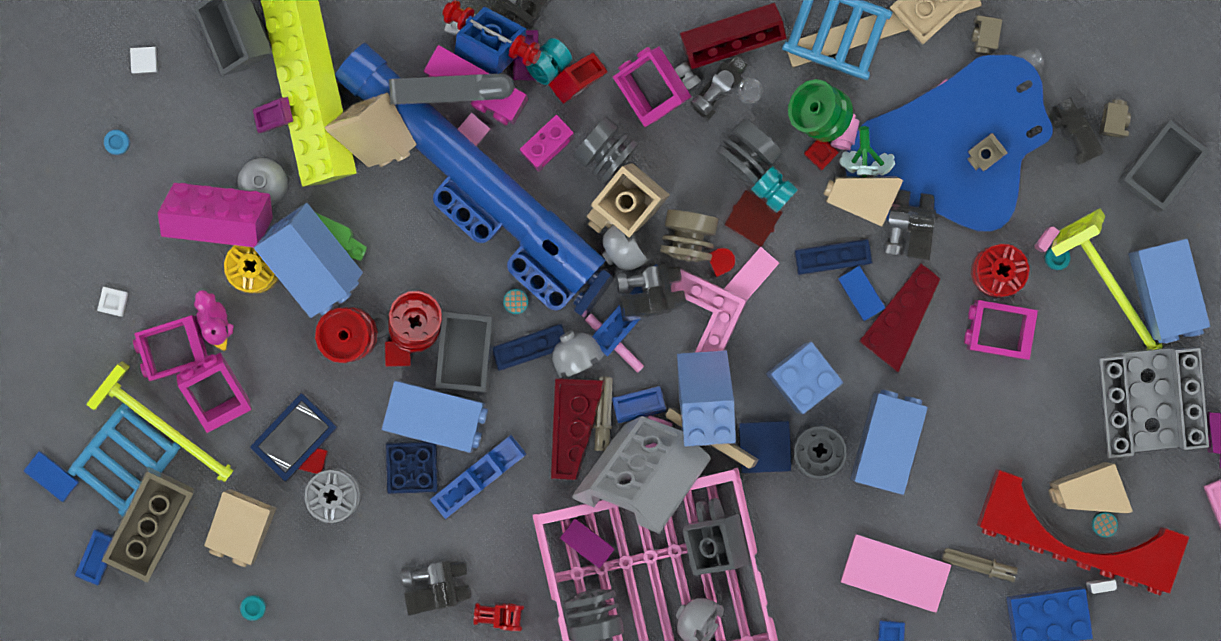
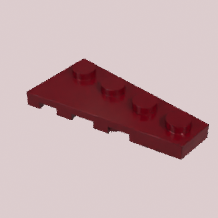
M919 264L858 342L896 372H899L940 282V278L923 264Z
M555 379L551 479L578 480L606 381Z

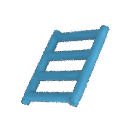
M803 0L789 41H785L782 50L854 77L868 80L870 77L869 66L887 19H890L893 11L864 0H830L813 48L809 50L798 46V42L814 0ZM843 3L854 8L834 59L821 54L838 5ZM865 11L876 15L877 18L860 65L856 67L845 63V59L861 15Z
M124 403L117 408L67 471L70 475L79 476L119 509L118 513L122 517L140 481L99 448L104 440L109 436L144 466L153 468L161 473L181 448L176 442H170ZM123 417L166 450L158 462H155L115 429ZM91 456H94L134 489L126 501L83 467Z

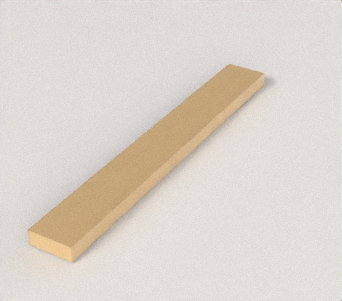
M970 1L957 14L981 7V1ZM892 14L890 19H887L880 39L908 31V29ZM876 15L860 19L849 50L868 43L877 18ZM847 24L829 30L821 54L826 56L837 54ZM818 33L801 38L798 46L812 50ZM787 52L792 68L813 62Z

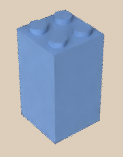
M305 203L273 224L254 247L256 252L310 318L318 313L324 315L333 307L332 304L337 301L341 304L351 296L350 291L358 286L359 282L357 280L363 273L308 203Z
M1188 239L1128 253L1147 329L1153 340H1158L1159 343H1169L1180 340L1178 335L1181 334L1183 337L1204 334L1203 329L1210 327Z
M812 342L801 345L766 373L794 411L799 414L807 412L843 384V381Z
M727 350L677 354L678 388L684 446L736 443L734 397Z
M394 381L382 430L470 453L474 448L477 449L479 447L482 433H479L478 429L480 423L485 424L488 409L484 408V402L402 381Z
M881 390L880 394L873 393L850 480L904 495L928 407L922 405L923 400L905 396L904 400L897 399L898 393Z

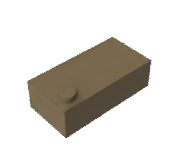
M148 467L103 554L102 562L148 583L193 495L194 488Z

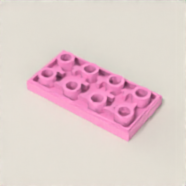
M855 534L840 582L936 613L951 564Z

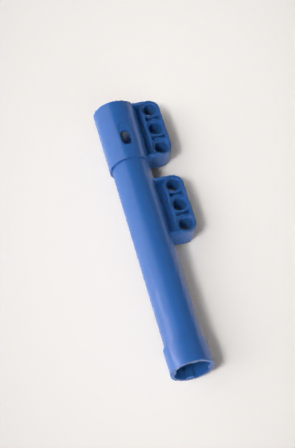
M363 43L355 49L335 73V78L355 97L359 96L362 100H367L384 93H388L390 96L389 79H398L400 77L387 66L388 62L367 43ZM429 103L394 104L417 144L414 147L447 176L433 194L434 204L478 243L489 241L504 227L520 242V247L508 261V271L551 310H560L566 306L606 260L551 210L547 211ZM443 191H448L451 194L452 200L450 203L442 200ZM462 207L470 211L469 220L461 217L460 210ZM480 224L488 227L489 234L487 237L479 233L478 228ZM550 241H552L559 248V250L555 246H553ZM517 258H522L525 261V270H520L516 267L515 260ZM535 275H540L544 278L545 284L543 287H539L534 283ZM553 292L562 294V303L554 302L552 298Z

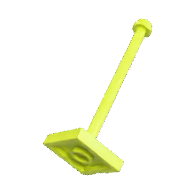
M1099 208L1060 229L1051 247L1056 257L1077 245H1081L1147 349L1163 348L1162 343H1156L1144 323L1089 240L1101 232L1102 223L1105 219L1102 210Z
M123 361L118 363L86 405L96 410L108 395L112 398L115 396L219 475L216 478L217 480L225 482L234 471L230 468L231 466L227 464L224 467L122 390L118 382L130 366Z

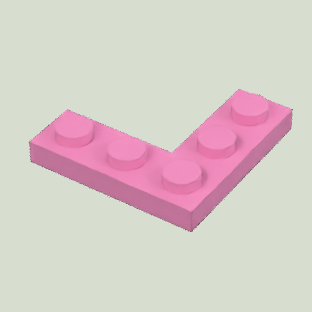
M679 268L669 292L713 312L695 353L724 351L748 300Z

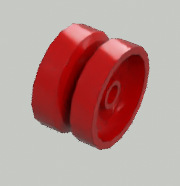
M344 307L330 310L321 317L316 326L315 340L318 349L326 358L333 362L348 363L363 359L372 352L377 343L378 331L375 321L367 312L360 308Z

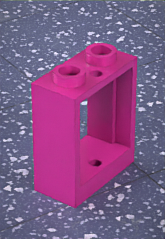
M660 46L652 50L649 47L643 49L636 54L638 57L636 61L632 63L631 60L623 63L618 67L620 72L613 76V79L644 127L655 123L692 97ZM650 60H652L674 95L655 109H652L631 76L633 72Z
M556 114L520 148V152L540 172L575 139L574 133Z
M976 300L974 305H970L968 319L972 321L970 329H966L964 344H967V350L1030 360L1038 310ZM984 308L1023 315L1017 351L978 345Z
M193 315L134 333L136 339L133 340V345L136 353L141 354L143 363L140 364L144 378L148 377L149 381H156L178 374L188 366L193 367L201 363L208 356L197 318ZM185 326L195 361L157 373L147 338Z
M221 352L217 355L205 357L201 363L193 367L188 366L176 375L179 389L207 433L251 410L250 399ZM221 371L235 397L204 412L189 386Z

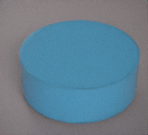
M112 130L104 138V147L113 155H122L128 151L130 139L125 132Z

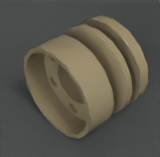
M667 210L665 227L675 230L674 235H663L662 240L673 242L672 246L661 245L660 252L674 259L684 261H711L712 254L701 251L702 248L713 249L714 244L704 241V236L716 235L718 218L680 210Z

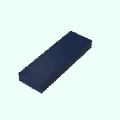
M869 239L794 250L798 275L872 264Z
M562 324L494 346L493 356L498 371L552 354L555 346L561 342L559 337L565 334Z

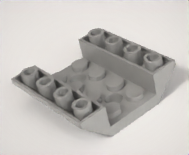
M1200 347L1147 349L1120 352L1099 358L1108 458L1134 456V452L1180 447L1183 450L1209 447ZM1150 368L1153 371V377L1150 381L1143 382L1140 377L1141 372L1144 369ZM1149 418L1157 420V427L1153 431H1147L1145 428V422Z
M641 416L622 426L572 497L574 500L595 507L599 500L602 499L633 511L639 526L660 533L711 458L699 445L684 446L683 431ZM657 443L653 448L645 447L647 444ZM627 479L632 480L629 484L626 485L619 484L620 481H624Z

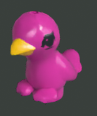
M204 290L198 291L195 295L194 307L198 310L196 314L197 323L202 329L203 338L209 344L225 351L227 348V338L233 334L234 325L228 323L226 309L223 304L216 302L213 293L209 294Z

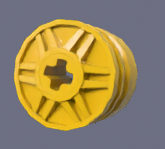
M234 245L228 251L224 261V272L228 281L236 289L252 294L264 293L272 289L279 281L278 277L260 257L254 247ZM248 261L257 263L254 266L255 272L246 270L249 267Z

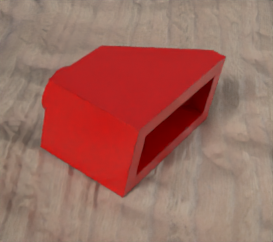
M591 53L564 69L548 85L559 100L565 104L594 84L608 71L596 55Z

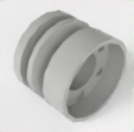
M332 468L319 472L310 479L305 489L304 499L306 507L313 517L322 522L334 523L346 519L356 511L361 501L362 492L359 482L353 474L344 469ZM333 489L335 490L334 495L338 496V499L329 502V497L326 496V493L331 492Z

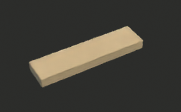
M675 407L669 408L665 415L666 418L682 427L681 411ZM733 443L712 444L713 447L747 468L755 467L759 460Z

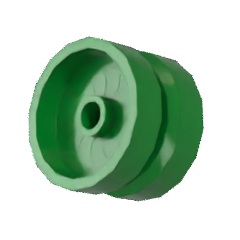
M814 79L800 85L792 94L788 104V117L791 124L797 130L808 134L813 139L822 142L834 141L842 136L850 126L853 117V105L850 98L843 91L825 81Z

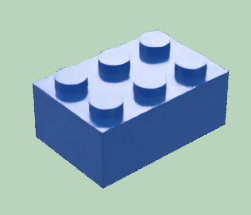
M1081 586L1006 597L1013 641H1081L1093 639L1086 589Z

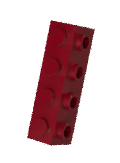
M775 2L680 33L684 52L691 69L787 39L783 20Z

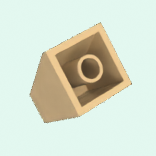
M388 93L353 104L325 126L326 131L368 167L377 164L382 167L389 164L393 159L401 161L410 155L409 151L417 145L395 105L390 104Z
M631 163L620 168L591 206L630 238L659 210L670 194L636 165Z
M897 176L835 177L834 182L828 181L823 194L827 196L826 202L883 226L903 180Z
M1103 462L1049 482L1051 489L1048 490L1049 496L1053 504L1057 503L1059 507L1117 513L1133 512L1116 465L1113 463Z
M232 489L223 491L204 546L210 548L209 553L223 558L224 555L232 557V562L237 565L246 567L247 564H254L277 508Z

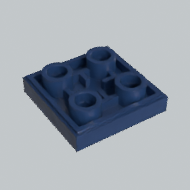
M601 270L600 273L596 271L588 281L590 287L585 294L581 292L573 303L576 306L574 311L584 319L587 318L614 280L611 274Z
M789 421L739 423L740 448L759 459L753 468H747L741 464V473L791 471Z
M430 442L386 444L387 494L438 492L436 444Z

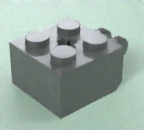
M718 498L711 499L709 506L705 500L698 501L696 504L698 520L684 525L683 535L693 576L734 570L751 563L739 513L724 516L721 501Z

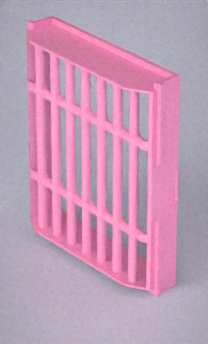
M738 467L728 469L725 472L699 477L683 499L689 523L698 520L692 490L706 487L710 502L713 498L719 499L716 484L732 481L767 632L754 636L750 635L736 570H727L726 576L741 639L732 641H778L773 618L768 616L766 609L768 602L762 576L756 566L754 555L757 553V548ZM599 500L595 507L582 504L532 515L551 598L556 601L560 617H558L563 641L571 640L558 583L574 580L576 593L578 594L586 591L583 577L598 574L601 589L608 590L611 589L608 571L620 568L623 570L639 641H649L632 569L633 565L647 563L664 641H675L656 561L671 557L682 605H687L691 598L681 554L688 553L686 543L678 545L672 516L664 526L668 542L667 548L654 550L649 529L638 525L644 553L629 556L618 508L620 506L605 500ZM609 509L620 558L606 561L600 569L594 564L581 567L577 551L565 543L571 570L555 573L544 524L560 520L562 532L564 533L571 524L570 518L584 515L587 527L599 536L594 512ZM711 573L701 574L706 598L717 603ZM611 598V599H608V600H605V601H606V602H613V601H614V598ZM616 608L608 611V614L617 615ZM717 616L715 623L718 624V628L714 633L716 641H726L721 617ZM622 634L612 637L613 641H623Z

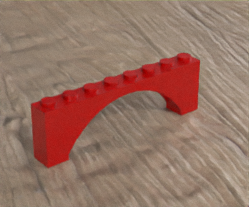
M998 469L995 470L977 522V526L982 528L981 533L996 537L998 533L1006 536V542L1018 546L1020 542L1030 544L1028 549L1043 554L1044 550L1052 552V558L1067 562L1069 558L1077 561V567L1090 571L1092 566L1101 569L1100 575L1111 579L1118 575L1124 577L1123 583L1138 587V584L1141 583L1148 586L1146 591L1161 596L1163 591L1170 594L1189 536L1160 527L1159 532L1147 541L1123 551L1097 554L1075 550L1054 538L1037 520L1026 500L1021 485L1023 478Z

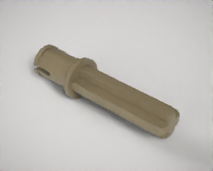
M601 376L598 380L606 382L596 414V425H593V428H595L594 451L606 450L610 444V429H613V426H610L613 379Z
M950 548L944 550L942 561L945 563L986 574L988 578L993 576L1011 581L1012 583H1014L1016 577L1006 574V572L1017 574L1018 567L996 562V559L992 561Z

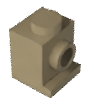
M977 15L974 18L973 24H978V27H974L971 41L975 42V53L990 55V52L998 49L1002 19Z
M1113 99L1112 103L1109 102L1104 105L1099 134L1123 139L1129 136V131H1124L1125 127L1128 128L1131 119V113H1128L1129 106H1127L1126 101Z
M990 133L967 151L970 154L967 160L975 170L981 168L984 172L1008 152L994 134ZM988 149L991 152L988 159L982 158V150Z

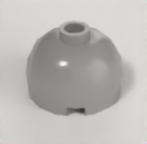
M267 158L253 159L245 164L239 172L238 189L270 193L271 206L276 205L287 192V174L281 165L274 160Z
M612 225L603 236V245L606 251L602 255L609 265L614 263L620 269L631 270L649 261L634 235L629 238L615 225Z
M573 331L560 336L561 342L555 346L552 352V360L560 377H563L564 372L566 376L579 373L592 366V359L596 357L599 361L604 356L599 344L592 336L585 333L574 334Z
M697 598L690 601L687 605L683 604L676 614V618H678L677 630L682 640L709 641L718 628V624L715 621L717 616L722 618L723 607L707 598Z

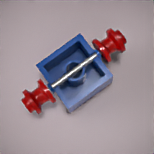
M457 0L451 3L448 2L442 12L444 22L451 24L454 21L458 23L457 28L460 30L456 36L454 54L489 74H500L518 56L523 58V64L526 66H530L532 63L535 64L540 58V45L536 42H533L531 45L527 44L525 37L526 28L485 6L474 16V9L471 7L465 10L462 9L461 3Z

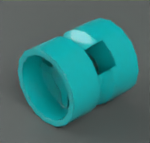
M549 38L539 48L541 55L535 64L532 63L530 66H526L530 75L543 85H548L558 75V72L563 71L572 62L570 51L562 42L555 38Z
M772 166L751 190L760 199L766 198V204L777 213L798 189L789 180L783 181V175Z

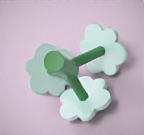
M860 127V148L857 152H843L840 164L850 173L857 172L858 176L864 178L887 174L895 165L894 155L884 153L878 156L870 147L869 127ZM868 152L875 159L871 166H867Z

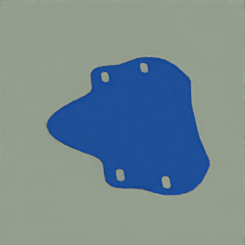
M986 55L978 57L938 87L896 110L862 124V126L869 127L870 147L877 155L880 156L886 153L887 155L893 154L895 157L894 167L883 176H897L903 180L897 197L899 203L903 201L909 203L908 208H906L911 209L909 220L923 212L932 211L957 224L977 231H994L1002 228L1010 220L1015 211L1018 198L1022 159L1027 153L1048 142L1053 133L1051 121L1043 105V85L1038 72L1025 59L1012 55ZM1027 80L1032 81V87L1021 93L1017 92L1016 87ZM1040 125L1042 127V132L1032 138L1026 136L1027 131L1035 126ZM859 130L856 135L855 144L851 145V150H847L849 153L851 151L857 152L860 148ZM990 133H993L1008 153L984 172L981 168L975 170L967 160L970 157L967 151ZM984 149L981 152V156L984 159H988L991 155L988 149ZM868 152L867 166H871L875 159ZM845 168L847 177H857V176H858V175H857V172H855V173H850V172Z

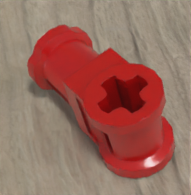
M475 603L473 625L485 623L493 624V628H500L502 630L522 631L520 620L524 605L503 603L492 607L481 606L480 603ZM511 612H513V622H511Z

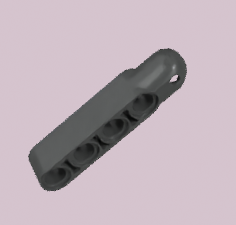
M502 73L389 79L390 104L505 99L512 95L515 87L513 79L509 75Z

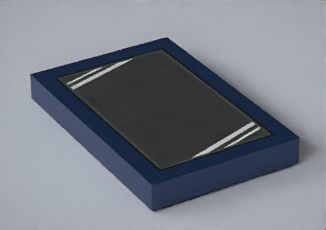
M301 393L250 448L287 482L338 427Z

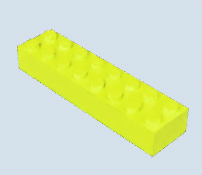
M261 0L282 98L288 97L293 122L289 123L288 127L302 187L326 184L357 174L353 154L325 129V126L343 113L319 1Z

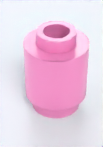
M853 114L850 126L845 133L832 141V147L851 150V145L855 144L860 122L855 119V114Z

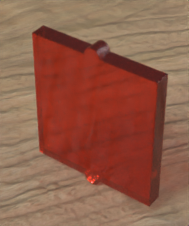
M745 190L737 205H733V211L724 225L757 246L762 247L769 234L775 231L774 226L783 212L778 211L775 213L765 201Z

